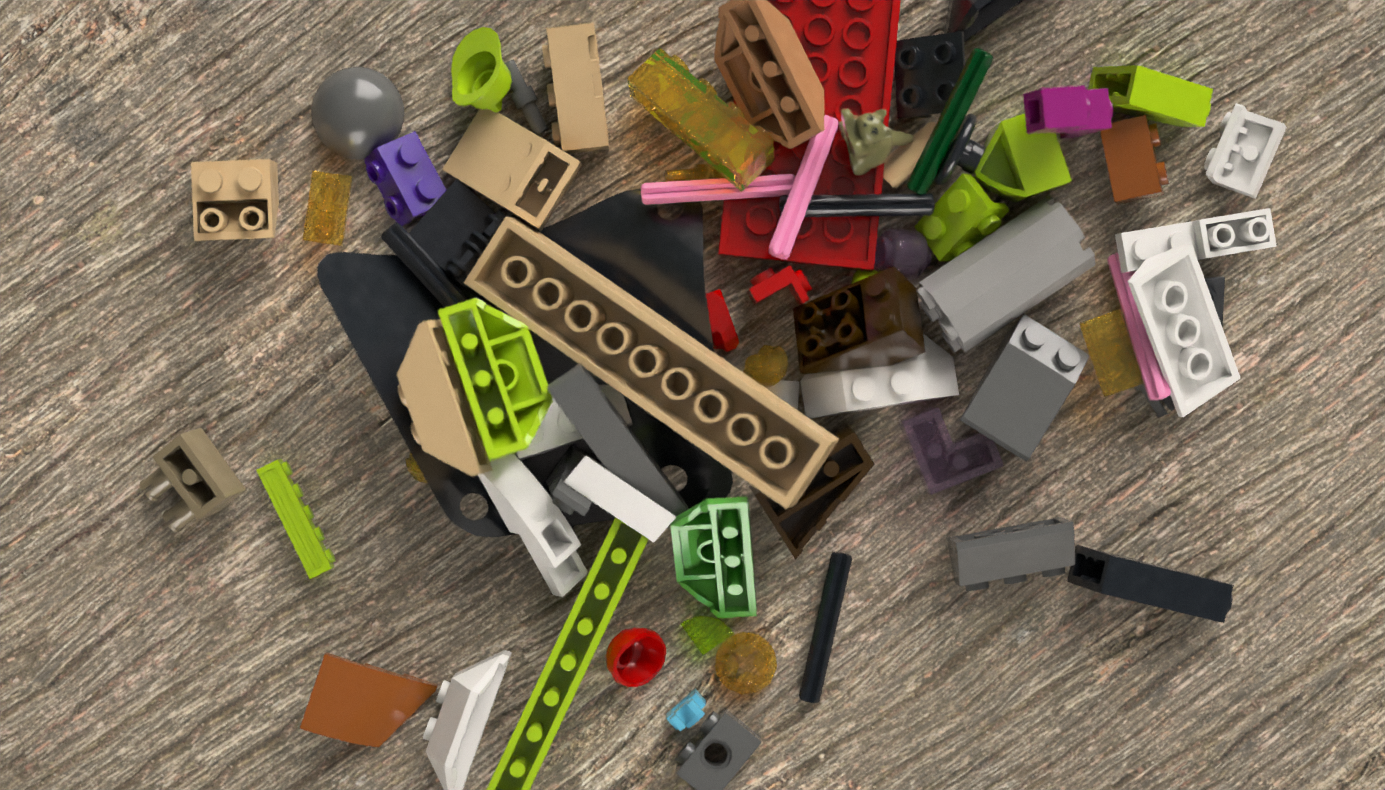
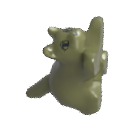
M849 109L841 110L842 121L838 122L842 139L845 140L848 146L850 165L855 175L866 174L871 168L883 164L891 153L893 146H905L914 140L912 134L893 131L883 124V119L887 115L884 109L873 113H865L861 116L852 114Z

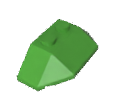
M748 497L706 499L676 516L670 527L677 583L698 601L710 607V612L717 618L757 616L754 555Z

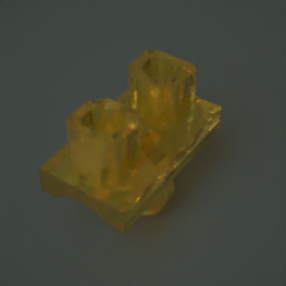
M312 170L303 241L343 246L352 176Z

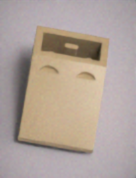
M479 109L442 170L539 231H542L581 169L582 164L574 157L502 114L489 109Z

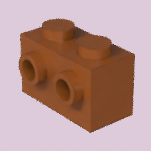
M1144 115L1113 122L1112 128L1100 131L1114 202L1120 205L1164 195L1162 186L1169 184L1165 162L1157 163L1155 147L1161 146L1157 123L1149 124V119Z

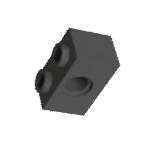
M725 707L719 715L713 711L700 727V730L703 732L702 736L695 744H692L690 741L687 742L675 758L679 762L676 766V774L696 790H723L762 743L761 737ZM719 743L726 748L727 752L722 760L711 761L707 759L704 752L710 744Z

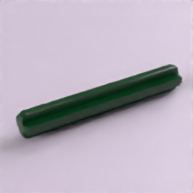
M974 48L971 51L907 182V187L913 192L921 195L928 193L993 61V56L989 52L980 48Z

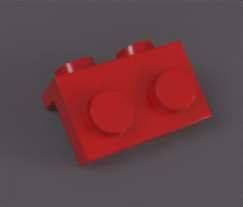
M789 265L776 274L772 267L763 271L750 280L753 287L747 290L748 296L755 305L788 286L800 306L810 300L807 292L812 290L801 269L794 272Z

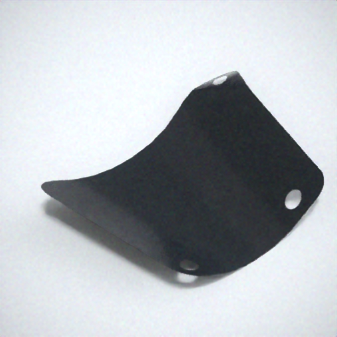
M641 189L629 190L602 200L577 214L544 227L542 231H539L714 352L704 282L703 206L700 201L682 202L681 204L684 209L680 217L667 220L658 214V204L645 205L642 203ZM351 252L327 254L317 266V277L320 287L447 517L455 525L475 536L500 537L517 535L516 533L509 532L478 475L471 476L423 451L422 446L415 441L411 431L413 420L410 411L399 397L398 385L400 382L397 373L419 323L429 320H440L438 310L445 307L397 255ZM441 268L469 300L477 298L485 302L486 305L507 314L469 286L466 288L461 286ZM529 329L548 384L579 364ZM587 370L598 385H609ZM624 396L633 424L629 427L659 467L662 469L673 465L685 471L687 483L678 492L689 509L706 499L727 498L733 484L732 471ZM585 440L574 443V445L601 462ZM571 445L520 460L548 494L551 492L546 480ZM471 493L479 494L487 501L488 511L482 519L471 520L462 514L460 502L465 495ZM592 502L585 516L577 511L569 515L560 509L570 526L615 519V516Z

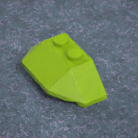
M477 298L438 310L448 345L489 461L528 449L553 403V397L547 388L548 383L528 326L486 305L485 302Z

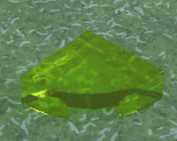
M694 616L680 622L702 656L734 634V631L726 623L710 616Z

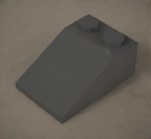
M1023 314L1004 336L960 421L1027 462L1076 384L1090 355Z

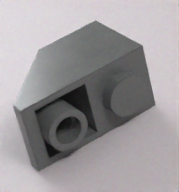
M571 444L546 480V483L551 492L549 495L553 498L552 503L569 515L577 511L585 516L592 501L568 486L564 481L585 456L606 469V467L574 444Z

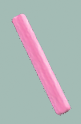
M824 115V131L810 138L769 245V254L784 260L789 258L838 129V120L833 117Z
M795 175L746 177L749 183L747 186L740 177H735L744 187L742 191L727 178L644 183L641 186V200L643 204L650 205L789 195Z
M1118 253L1112 254L1108 257L1107 262L1148 399L1151 401L1164 399L1170 396L1171 390L1163 377L1128 284V280L1135 271L1121 273Z

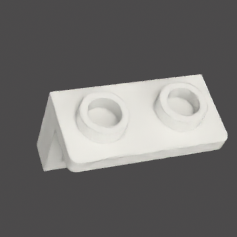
M1236 103L1232 113L1228 112L1222 120L1220 134L1222 136L1217 148H1212L1207 155L1204 165L1205 170H1207L1206 176L1215 185L1256 199L1287 127L1282 122L1248 112L1245 106Z

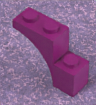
M1085 85L1040 88L1023 94L1027 134L1060 133V139H1066L1112 128L1113 105L1109 100L1108 88L1085 90Z

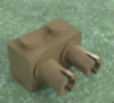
M202 428L179 434L156 453L153 459L159 468L140 482L142 491L149 487L152 488L145 494L152 501H157L173 486L180 494L182 499L162 515L165 522L175 519L168 525L174 532H180L195 518L200 520L220 512L246 491V488Z

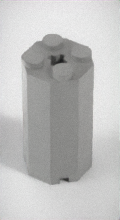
M1048 195L920 281V289L916 292L922 301L920 305L932 322L937 319L939 320V324L944 331L942 336L953 352L962 349L966 353L1094 267L1095 254L1091 247L1083 251L1080 244L1085 236L1063 205L1059 202L1054 204V198Z

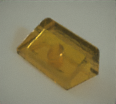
M1120 309L1080 322V328L1104 397L1144 383Z

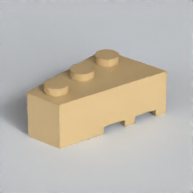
M594 23L546 28L548 45H542L545 69L551 68L553 83L547 84L548 100L550 107H557L558 122L551 123L554 146L561 145L562 151L567 154L610 149Z

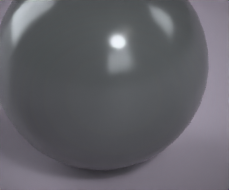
M357 66L336 71L322 82L313 98L311 117L317 136L329 150L348 159H365L377 147L397 139L404 123V104L400 92L388 77L371 68Z

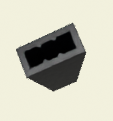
M1077 544L1075 547V565L1070 567L1067 578L1069 583L1101 594L1222 623L1225 622L1226 614L1229 612L1233 601L1232 591L1234 585Z

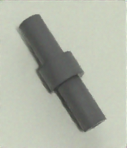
M514 59L505 62L511 73L512 83L510 88L513 92L511 98L517 110L522 109L534 134L544 133L548 130V127L535 103L538 98L532 86L526 85Z

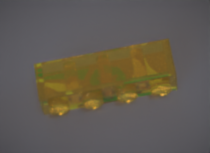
M659 48L627 78L630 96L741 192L775 161L773 139L770 134L761 126L754 127L746 121L743 112L734 103L728 102L726 104L720 99L714 87L704 78L698 80L689 72L685 62L677 55L670 56Z

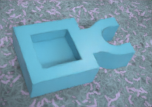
M695 688L666 713V719L676 731H681L685 727L688 729L704 716L705 713L702 708L706 705V700Z

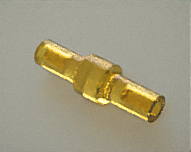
M710 163L695 164L694 168L665 170L664 173L665 182L726 178Z

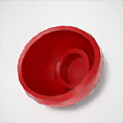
M634 627L624 629L611 640L606 650V666L618 684L627 687L642 686L652 680L661 670L666 658V645L660 635L649 628Z

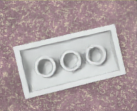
M1186 243L1146 259L1128 280V284L1163 377L1170 387V396L1177 414L1180 417H1185L1241 378L1192 244Z

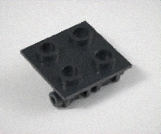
M964 31L897 40L894 63L897 119L910 117L930 118L934 114H941L965 66Z
M456 179L409 234L439 267L466 288L467 285L464 284L466 278L507 216L499 210L494 212Z

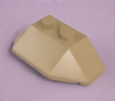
M429 320L419 323L397 373L400 382L398 385L399 397L402 403L408 407L413 420L411 423L413 437L422 446L424 452L471 476L490 472L492 467L477 429L441 320Z

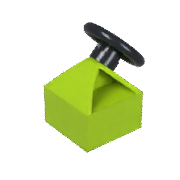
M972 113L966 115L935 177V182L938 185H944L956 166H959L961 170L973 174L974 178L984 187L1000 197L1013 202L1042 194L1072 182L1056 133L1027 134L1025 113L1001 121L990 130L984 145L970 139L977 122V117Z

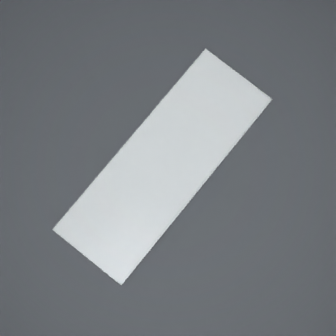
M587 456L581 460L564 481L568 486L652 542H655L676 518L675 515Z

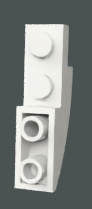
M1270 208L1115 234L1121 273L1136 271L1146 259L1186 243L1192 244L1198 260L1276 247Z
M514 454L490 461L492 471L479 474L481 482L509 532L519 534L552 594L563 597L588 574L576 551L581 546L579 539L560 509L552 503L553 500L547 491Z

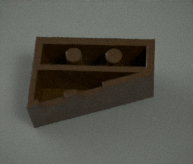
M847 424L832 433L839 441L796 505L786 509L753 485L749 486L795 560L803 552V547L817 530L820 531L827 523V518L837 506L846 500L875 465L856 433Z

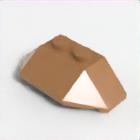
M730 0L720 6L718 12L720 21L716 34L714 60L748 128L768 139L781 143L789 149L823 132L824 89L789 19L767 0Z

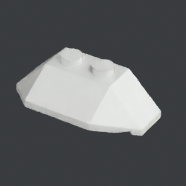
M923 334L926 352L892 366L805 374L800 381L805 415L812 419L958 396L959 390L953 356Z
M503 650L455 673L451 682L444 680L436 702L443 705L438 718L430 717L423 739L429 741L426 753L444 790H463L509 663L512 654L510 651Z

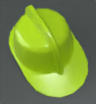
M481 27L466 35L457 46L453 55L451 67L452 98L458 106L471 105L476 109H489L497 113L502 110V101L511 87L512 77L502 60L501 43L498 34L491 28Z

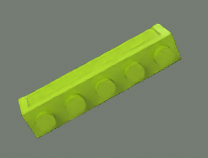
M277 459L257 469L256 471L309 579L334 568L335 556L330 548H325L322 542L325 540L324 534L319 526L315 527L312 521L314 514L310 506H305L301 499L304 496L298 483L294 484L290 477L293 472L287 461L283 462L282 459Z

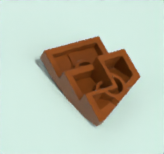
M325 653L300 729L345 742L379 748L437 690L438 684L405 673L400 675L368 663L363 665L330 653Z

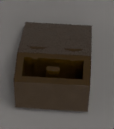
M893 266L793 308L800 373L813 374L892 366L926 352L916 292L917 288Z

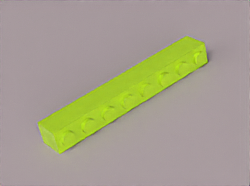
M616 517L486 790H530L648 542V538Z

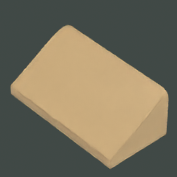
M935 122L926 124L913 135L914 140L912 143L899 146L888 156L884 164L883 183L889 191L896 189L911 176L936 125Z

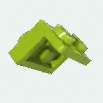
M962 173L934 204V213L930 216H923L914 227L939 261H952L980 242L986 235L997 230L1001 225V219L1009 211V208L1005 203H993L972 174Z

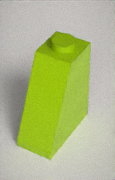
M1139 65L1093 67L1088 90L1108 88L1113 112L1134 117L1146 115L1149 120L1178 127H1205L1206 119L1211 110L1212 88Z

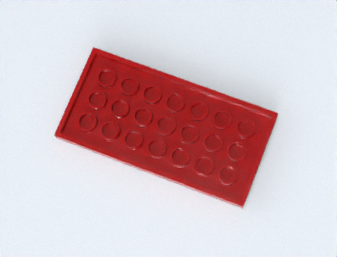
M767 0L789 19L824 89V115L833 117L840 122L842 121V109H849L852 114L857 116L884 109L887 115L883 119V124L888 127L901 0ZM734 100L729 145L746 139L752 142L745 155V176L793 174L796 177L810 139L789 149L779 142L750 130ZM838 124L837 132L813 195L882 194L885 162L871 168L866 174L855 175L850 165L848 146L845 140L842 139ZM728 158L727 169L734 177H740ZM781 196L728 199L723 201L718 255L857 270H874L879 216L804 217L789 258L784 260L769 254V245L781 217L779 214V199Z

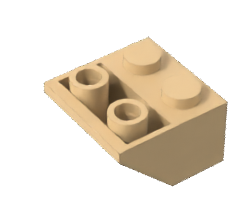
M271 159L191 162L194 241L266 239L275 237L279 205L278 168L276 162Z

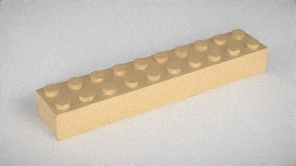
M504 218L464 284L514 319L527 325L534 333L577 363H581L594 375L786 509L796 505L839 441L833 434L520 218Z

